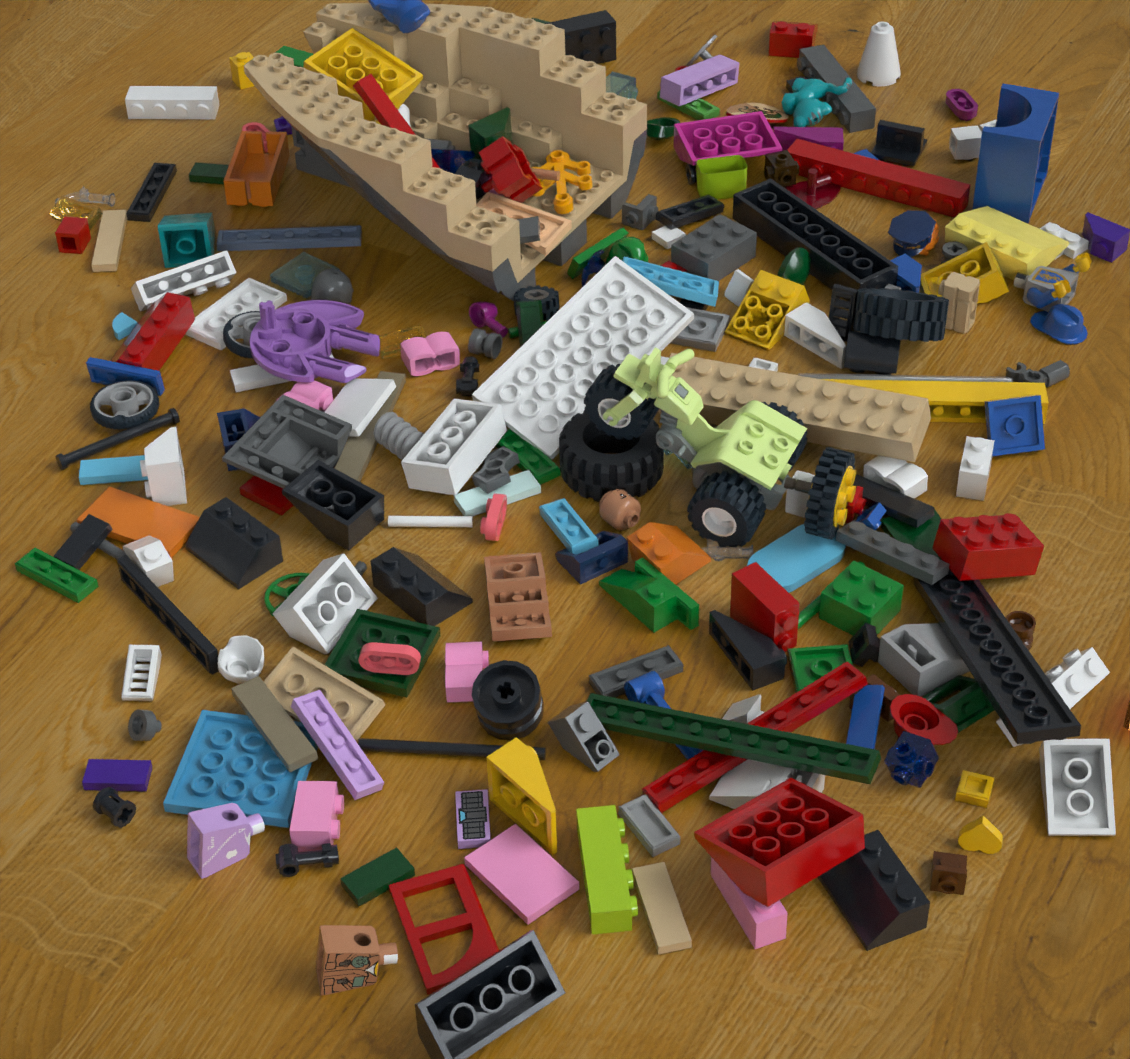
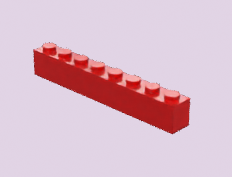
M796 139L787 149L794 161L798 162L799 176L808 178V170L816 169L818 171L817 178L829 174L832 179L831 183L841 185L843 188L954 218L965 210L969 202L971 184L801 139Z

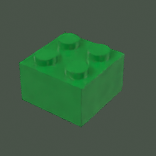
M853 560L821 592L819 619L852 636L865 623L876 627L878 635L901 611L904 585Z

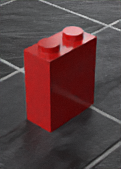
M757 562L733 572L731 577L730 617L771 638L776 646L783 649L784 652H788V649L796 647L800 603Z

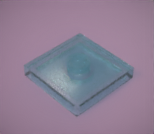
M302 252L271 273L270 279L271 282L307 299L311 296L313 282L319 273L326 269L334 268L339 270V268Z

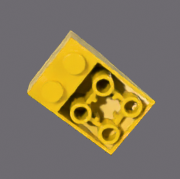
M760 270L724 332L770 350L784 336L785 315L804 303L810 302L805 286Z

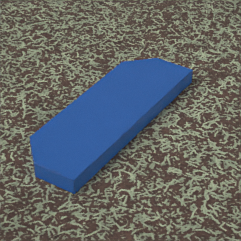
M866 685L855 694L846 744L875 749L885 690L883 685Z

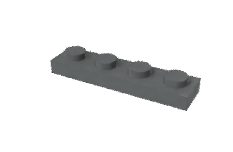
M853 520L837 530L836 541L930 585L942 579L949 572V563L938 559L935 555L922 552L910 544L900 542L886 533L867 527L862 522Z

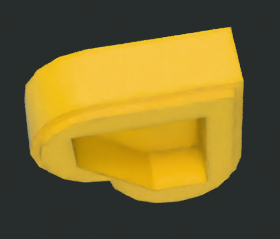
M984 816L968 823L959 831L958 843L964 850H980L986 854H994L1002 848L1003 836L1001 832Z

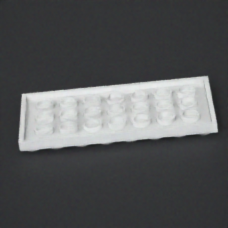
M615 256L472 394V398L477 402L500 404L505 425L552 460L559 454V436L564 425L569 420L571 421V418L577 413H583L586 406L584 404L585 394L601 371L612 364L615 367L617 364H621L628 354L641 360L644 354L650 355L655 347L662 351L694 319V313Z

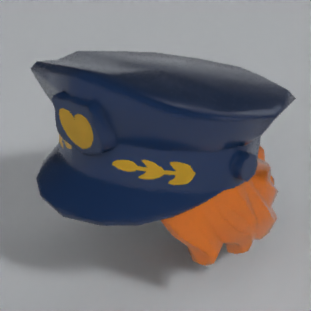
M907 210L891 220L888 234L894 238L893 248L899 256L907 254L910 257L917 254L927 256L929 251L934 249L939 241V226L936 224V220L926 211Z

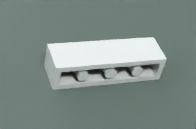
M130 86L125 98L128 119H215L220 106L217 86Z

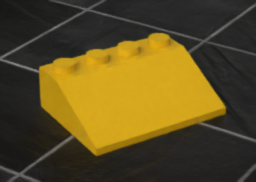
M353 28L306 59L303 65L306 70L323 73L326 76L337 79L338 95L362 102L364 119L380 124L359 96L353 85L358 80L372 74L398 110L423 79V74Z

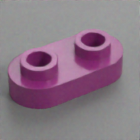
M962 89L947 91L945 102L959 119L969 121L977 116L978 104L968 92Z

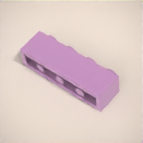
M717 55L661 77L660 98L677 106H682L734 85L738 82L739 62L722 55Z

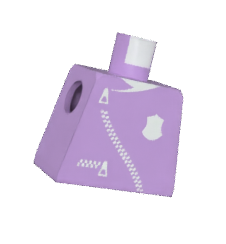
M235 803L188 813L187 859L201 879L249 855L250 836L265 830L261 815L256 813L246 817Z

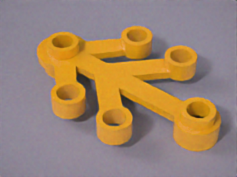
M562 150L551 152L546 157V163L543 166L532 167L560 171L559 181L544 179L541 182L542 179H538L543 189L533 195L535 197L543 195L545 190L556 183L557 195L553 203L554 210L558 214H568L574 209L573 198L567 193L566 182L578 186L581 190H589L593 187L592 177L589 175L591 173L590 163L588 161L574 162L570 160L569 154ZM565 169L573 170V171H575V172L577 173V175H579V176H576V175H574V174H572V173H569V172L565 171Z

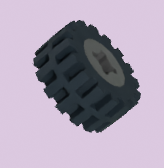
M540 285L535 287L527 286V288H521L520 291L517 290L516 294H514L515 316H517L516 302L541 300L543 320L546 321L559 311V294L552 287H540Z

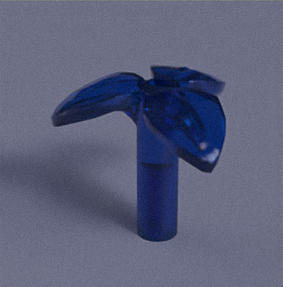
M602 249L596 251L589 258L588 265L584 267L581 276L582 287L585 286L586 280L591 273L597 274L605 266V262L600 257L604 253Z

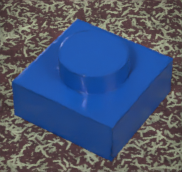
M879 502L864 510L855 521L862 522L867 527L876 530L881 525L880 519L887 510Z

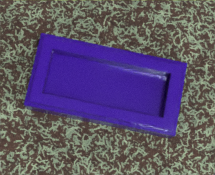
M89 759L82 781L83 789L101 791L106 787H113L116 791L147 792L153 768L151 760Z

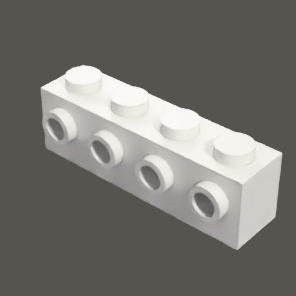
M226 250L136 281L131 287V291L141 312L148 309L167 292L183 296L193 293L194 296L206 293L208 291L207 288L214 285L217 288L224 287L230 284V280L236 274V270Z
M1093 647L1081 652L1078 648L1072 650L1062 658L1063 662L1060 665L1054 666L1045 673L1069 709L1110 673ZM999 718L996 721V723L999 725L1003 733L1006 735L1012 746L1016 747L1022 745L1017 744L1015 742V740L1007 730L1006 726Z

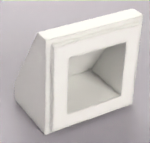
M739 269L735 270L724 296L739 307L754 280Z

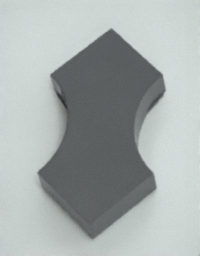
M504 446L490 452L483 460V468L472 477L474 485L480 487L486 493H490L510 483L511 479L508 472L513 466L520 463L518 454Z

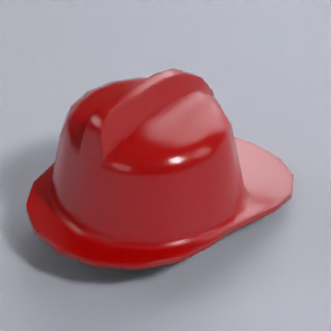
M903 694L892 700L890 712L894 719V730L903 742L914 746L926 747L930 744H948L957 738L958 729L956 724L925 698L913 694Z

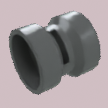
M476 328L470 335L468 350L473 354L479 355L483 353L485 357L496 359L502 348V336L497 333L487 334L485 330Z

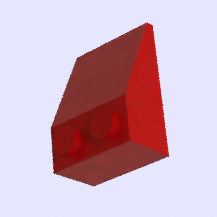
M786 21L772 22L769 37V56L799 58L800 49L814 46L818 24Z

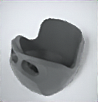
M334 268L326 269L319 273L313 282L311 300H329L350 304L353 293L352 283L342 271Z

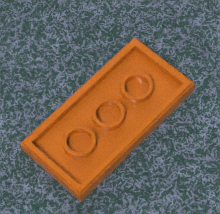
M109 486L77 519V522L81 524L87 515L90 514L110 524L113 530L107 537L126 544L146 536H152L161 540L172 559L185 545L200 517Z

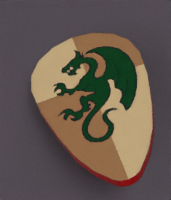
M760 103L738 104L729 107L726 111L727 116L762 111L768 123H784L788 120V115L783 111Z

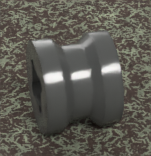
M955 241L945 243L942 248L944 256L941 258V264L967 252V247L963 243Z

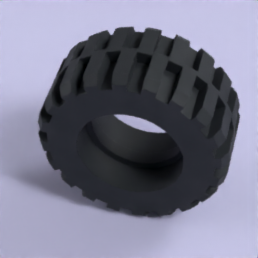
M585 410L582 414L577 413L574 415L571 421L569 420L564 425L559 436L561 477L575 493L579 491L580 496L586 499L591 497L594 501L600 502L603 495L607 492L622 489L633 497H641L647 493V489L651 490L661 479L664 468V449L660 448L656 443V433L660 428L654 419H652L644 433L642 432L637 438L633 437L632 440H626L624 437L622 440H619L613 435L611 437L606 435V432L603 430L599 431L596 428L597 425L591 423L589 420L590 415Z

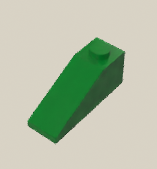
M620 569L599 581L600 587L653 633L677 620V594L658 578Z

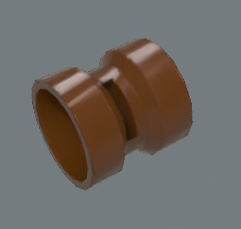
M1024 611L1009 613L1006 616L1007 621L1026 648L1030 650L1036 626L1035 618Z

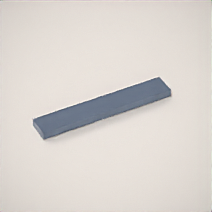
M356 225L220 230L217 238V251L361 246L362 227Z

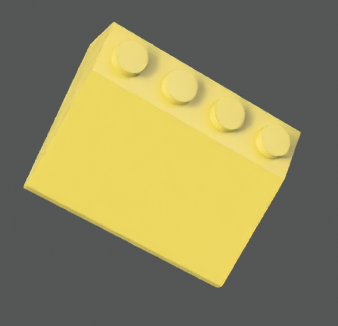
M989 206L959 213L945 226V243L952 241L960 242L969 251L987 242L1003 276L1015 280L1018 272L1031 275L1038 266L1047 267L1069 246L1068 241Z

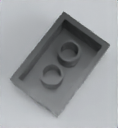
M719 214L671 245V262L687 269V273L720 281L756 257L757 232Z

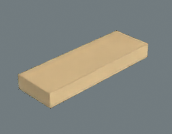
M665 862L632 868L633 880L658 955L692 948V940Z

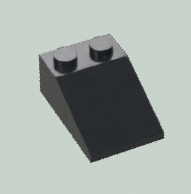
M317 460L282 489V494L327 539L347 550L352 549L384 520L383 494L320 460Z

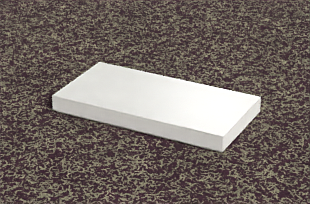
M248 278L197 315L185 335L222 350L226 347L223 341V329L232 317L244 312L260 311V302L266 303L268 300L272 301L275 309H277L287 301V295L282 291Z

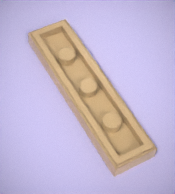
M127 210L103 211L91 264L93 272L117 271L127 223Z

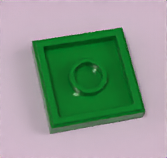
M848 644L790 648L787 653L795 693L847 661L853 665Z

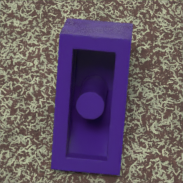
M1087 212L1085 214L1082 236L1089 241L1088 250L1090 254L1112 263L1127 250L1130 229Z

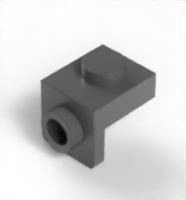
M648 194L637 206L625 202L622 205V224L643 231L656 218V212H658L657 197Z

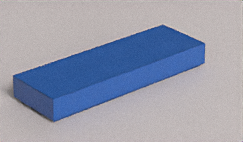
M92 357L86 362L91 382L109 385L126 380L140 381L152 386L158 396H161L165 390L160 371Z

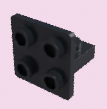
M880 120L877 126L876 145L871 153L880 161H891L904 166H915L927 145V139H924L925 128Z

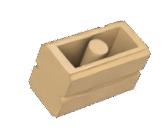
M953 272L946 280H942L938 294L949 300L946 329H954L956 332L965 334L968 333L975 323L980 286L979 279L970 276L965 277L963 274Z

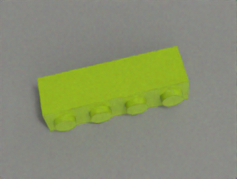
M615 805L576 809L577 835L591 933L593 935L632 931V917L638 916V905L636 896H630L629 890L634 889L632 869L625 868V863H629L628 844L621 843V838L625 837L624 819L617 818Z

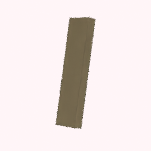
M259 676L231 688L235 700L289 772L318 759L317 751Z

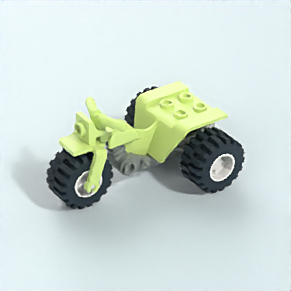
M655 347L650 355L644 354L641 360L628 354L621 364H617L616 367L612 364L603 369L587 390L584 398V404L586 405L584 409L590 415L589 420L591 423H595L599 431L603 430L610 437L613 435L619 440H622L623 437L626 440H632L633 437L637 438L642 432L644 433L658 410L661 409L660 422L662 425L656 433L657 445L687 460L695 469L699 467L711 474V476L704 478L687 507V512H689L688 520L693 522L692 528L699 532L700 537L709 540V543L713 545L716 543L722 548L729 546L733 549L737 548L738 545L740 547L746 545L763 520L766 508L775 510L787 488H784L786 477H790L787 474L797 462L808 440L806 437L808 434L807 428L803 426V421L797 419V414L794 411H788V407L784 405L780 407L774 402L768 405L766 402L752 400L716 428L711 427L699 414L703 409L701 396L681 377L675 378L672 376L677 366L693 359L695 353L692 349H686L670 357L666 364L663 365L661 364V350ZM777 480L781 481L782 484H776Z

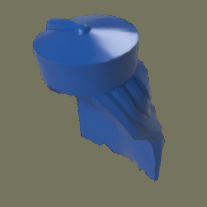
M368 0L374 10L382 13L386 20L397 25L403 33H410L418 29L430 14L428 6L422 0Z

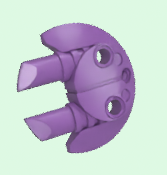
M270 300L266 303L260 302L259 304L261 320L251 332L250 350L255 362L274 376L297 382H313L314 378L321 377L340 383H347L364 374L367 369L358 364L331 358L332 348L338 350L344 348L371 356H379V336L355 329L361 324L364 317V311L357 307L329 300L301 301L285 305L276 310L273 302Z

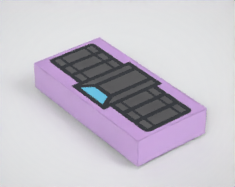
M488 790L457 791L455 795L458 849L481 847L491 840Z

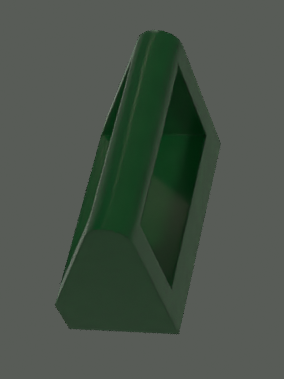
M958 675L923 696V698L932 703L956 724L958 733L995 711L977 681L966 676ZM955 691H961L940 705L935 704Z

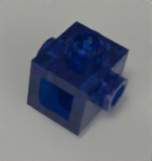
M903 731L895 745L889 749L884 761L891 773V777L901 785L910 784L921 788L925 780L933 773L939 756L930 739Z

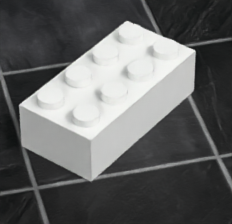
M453 399L401 461L408 487L410 489L456 495L506 433L507 428L501 405Z

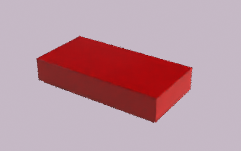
M253 476L239 488L240 495L281 516L294 506L282 494V489L284 488L257 476Z

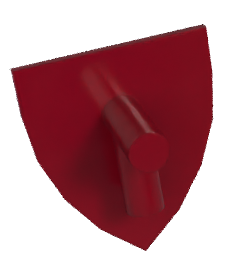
M809 169L808 181L796 183V185L784 188L814 209H818L829 204L837 197L841 185L831 183L832 179L829 174L817 178L818 171L816 169Z

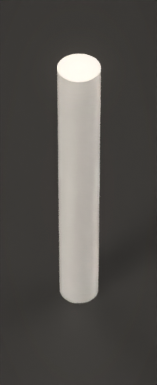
M388 516V527H473V516Z

